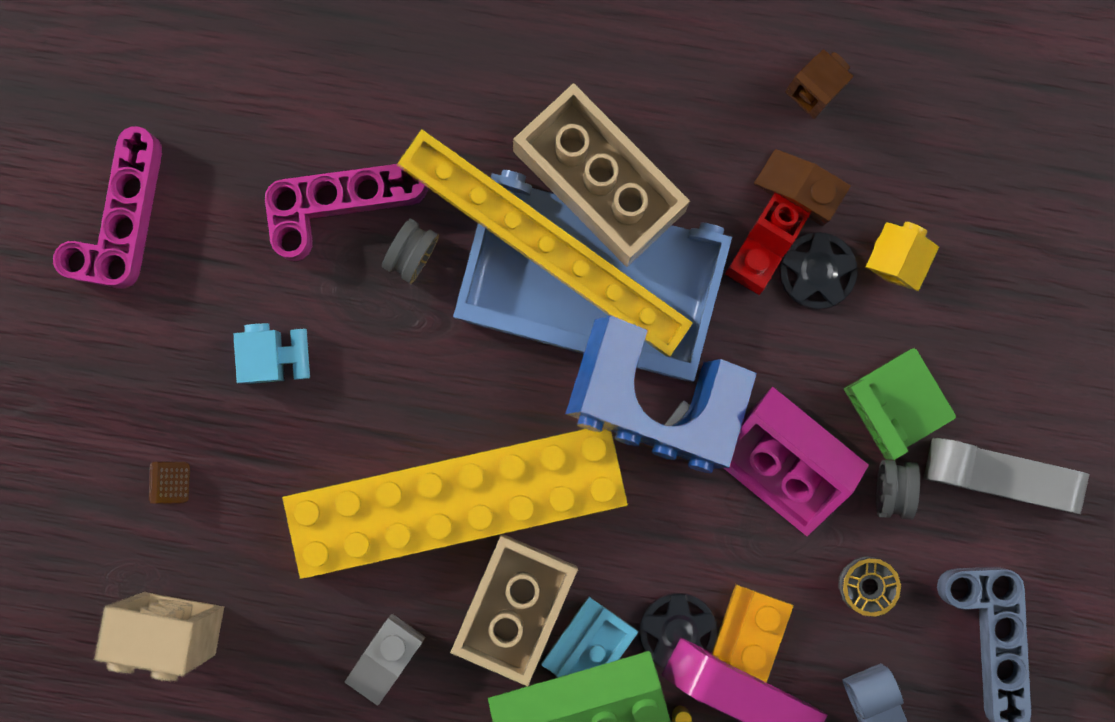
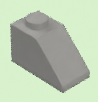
M391 614L345 680V683L378 706L422 644L425 636L394 614Z

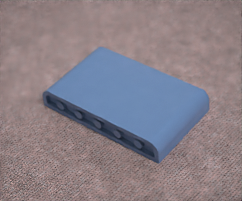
M502 170L501 175L492 173L491 179L693 322L670 357H666L644 341L636 368L694 382L732 237L723 235L724 228L709 223H701L699 229L691 228L690 230L671 225L638 258L626 267L555 194L532 188L530 184L525 183L526 176L510 170ZM478 223L453 318L584 354L594 320L608 315Z

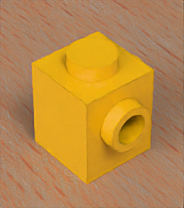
M886 222L880 237L875 242L874 250L866 267L887 282L919 291L939 246L926 237L928 231L919 225L905 222L902 227Z

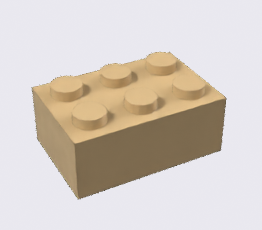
M501 534L450 653L528 686L578 571V567Z

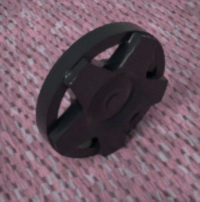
M810 233L795 240L784 255L780 264V278L786 293L799 305L810 309H827L839 304L851 293L857 279V262L852 250L840 238L828 233ZM811 241L808 252L794 251L803 243ZM830 243L836 245L844 254H833ZM787 268L797 275L793 288L788 279ZM850 273L848 284L843 291L839 279ZM814 293H820L827 301L813 302L807 299Z
M670 593L661 596L651 603L643 614L640 623L642 646L645 652L650 651L652 660L663 668L666 667L680 638L692 642L709 653H712L717 640L716 620L708 606L695 596L686 593ZM669 602L665 615H652L660 606ZM688 602L697 605L704 613L691 614ZM710 632L707 645L703 648L700 638ZM647 633L658 639L654 652L649 645Z

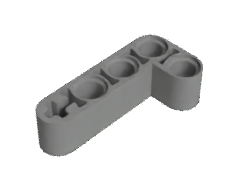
M932 438L923 479L1081 515L1090 474L980 449L978 446L963 442Z

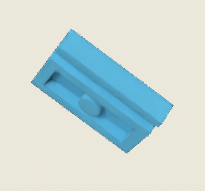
M588 596L541 665L559 678L619 660L638 631Z

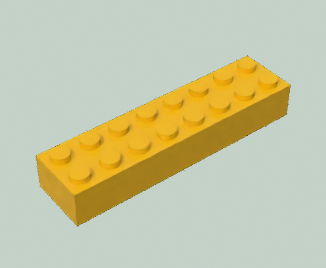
M604 428L602 432L583 429L282 497L300 579L628 506L612 433Z

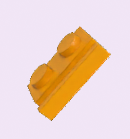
M736 584L711 654L721 661L767 683L794 605Z

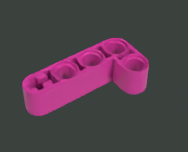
M139 126L124 129L119 135L116 142L98 244L94 245L76 241H67L61 244L53 255V265L60 275L79 282L113 288H127L137 281L141 270L162 156V146L159 140L146 129ZM141 142L147 144L146 151L140 150L138 154L132 151L133 145H140ZM131 164L137 167L138 164L144 168V171L141 172L135 168L128 167V165ZM138 178L141 183L139 193L132 198H126L124 195L125 184L130 179ZM130 218L133 223V230L128 237L120 239L116 233V227L121 220ZM77 251H81L85 257V263L79 271L72 272L69 267L70 256ZM122 258L125 262V272L120 278L112 279L109 274V266L113 260Z
M397 164L275 181L268 187L265 193L267 221L272 248L277 254L289 261L302 260L309 255L312 249L311 218L413 205L425 198L428 187L412 177L419 184L412 186L411 193H406L403 187H391L390 190L393 196L387 197L388 189L383 179L384 177H389L390 183L396 185L404 183V176L410 175L398 167ZM365 180H374L378 183L377 194L368 200L359 198L357 194L359 185ZM332 185L336 187L337 197L334 202L329 205L318 203L317 193L323 186ZM284 191H293L296 195L295 205L286 211L279 210L277 207L278 196ZM290 231H298L302 237L300 246L294 251H285L282 247L284 235Z
M680 638L661 674L665 679L691 697L742 722H824L828 716L809 703L721 661L713 654L683 638Z

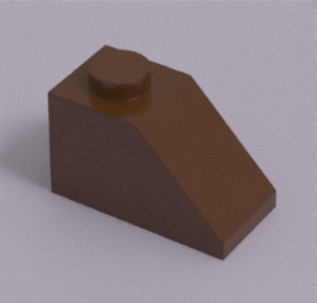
M823 48L794 77L785 93L815 119L854 76L848 72L850 66L840 55L835 52L829 54Z
M778 149L773 151L754 182L755 186L773 196L776 192L809 212L808 218L821 226H824L831 220L851 185L817 164Z

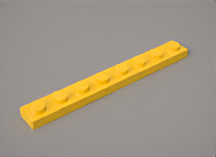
M421 129L397 163L398 167L608 316L611 315L647 329L645 342L666 357L672 355L693 324L689 319L423 129Z

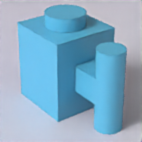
M268 323L244 325L245 332L233 333L237 383L252 384L284 381L283 364H293L294 380L310 378L307 329L290 330L291 346L282 347L281 332L270 330Z

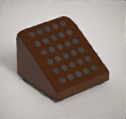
M154 461L150 464V503L188 502L189 463Z

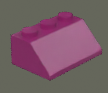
M772 386L743 419L730 467L724 469L804 535L808 536L854 492L869 465Z

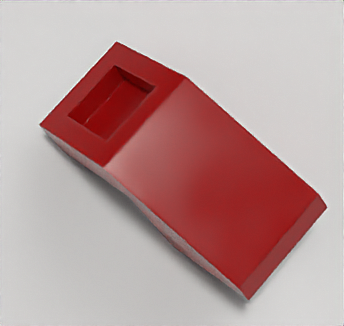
M775 192L741 245L725 275L760 296L780 261L793 245L810 213Z

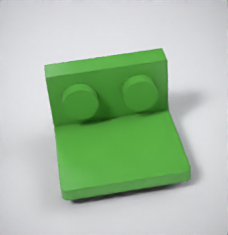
M915 348L906 351L844 388L845 393L882 455L888 460H895L907 453V447L956 418L954 411Z

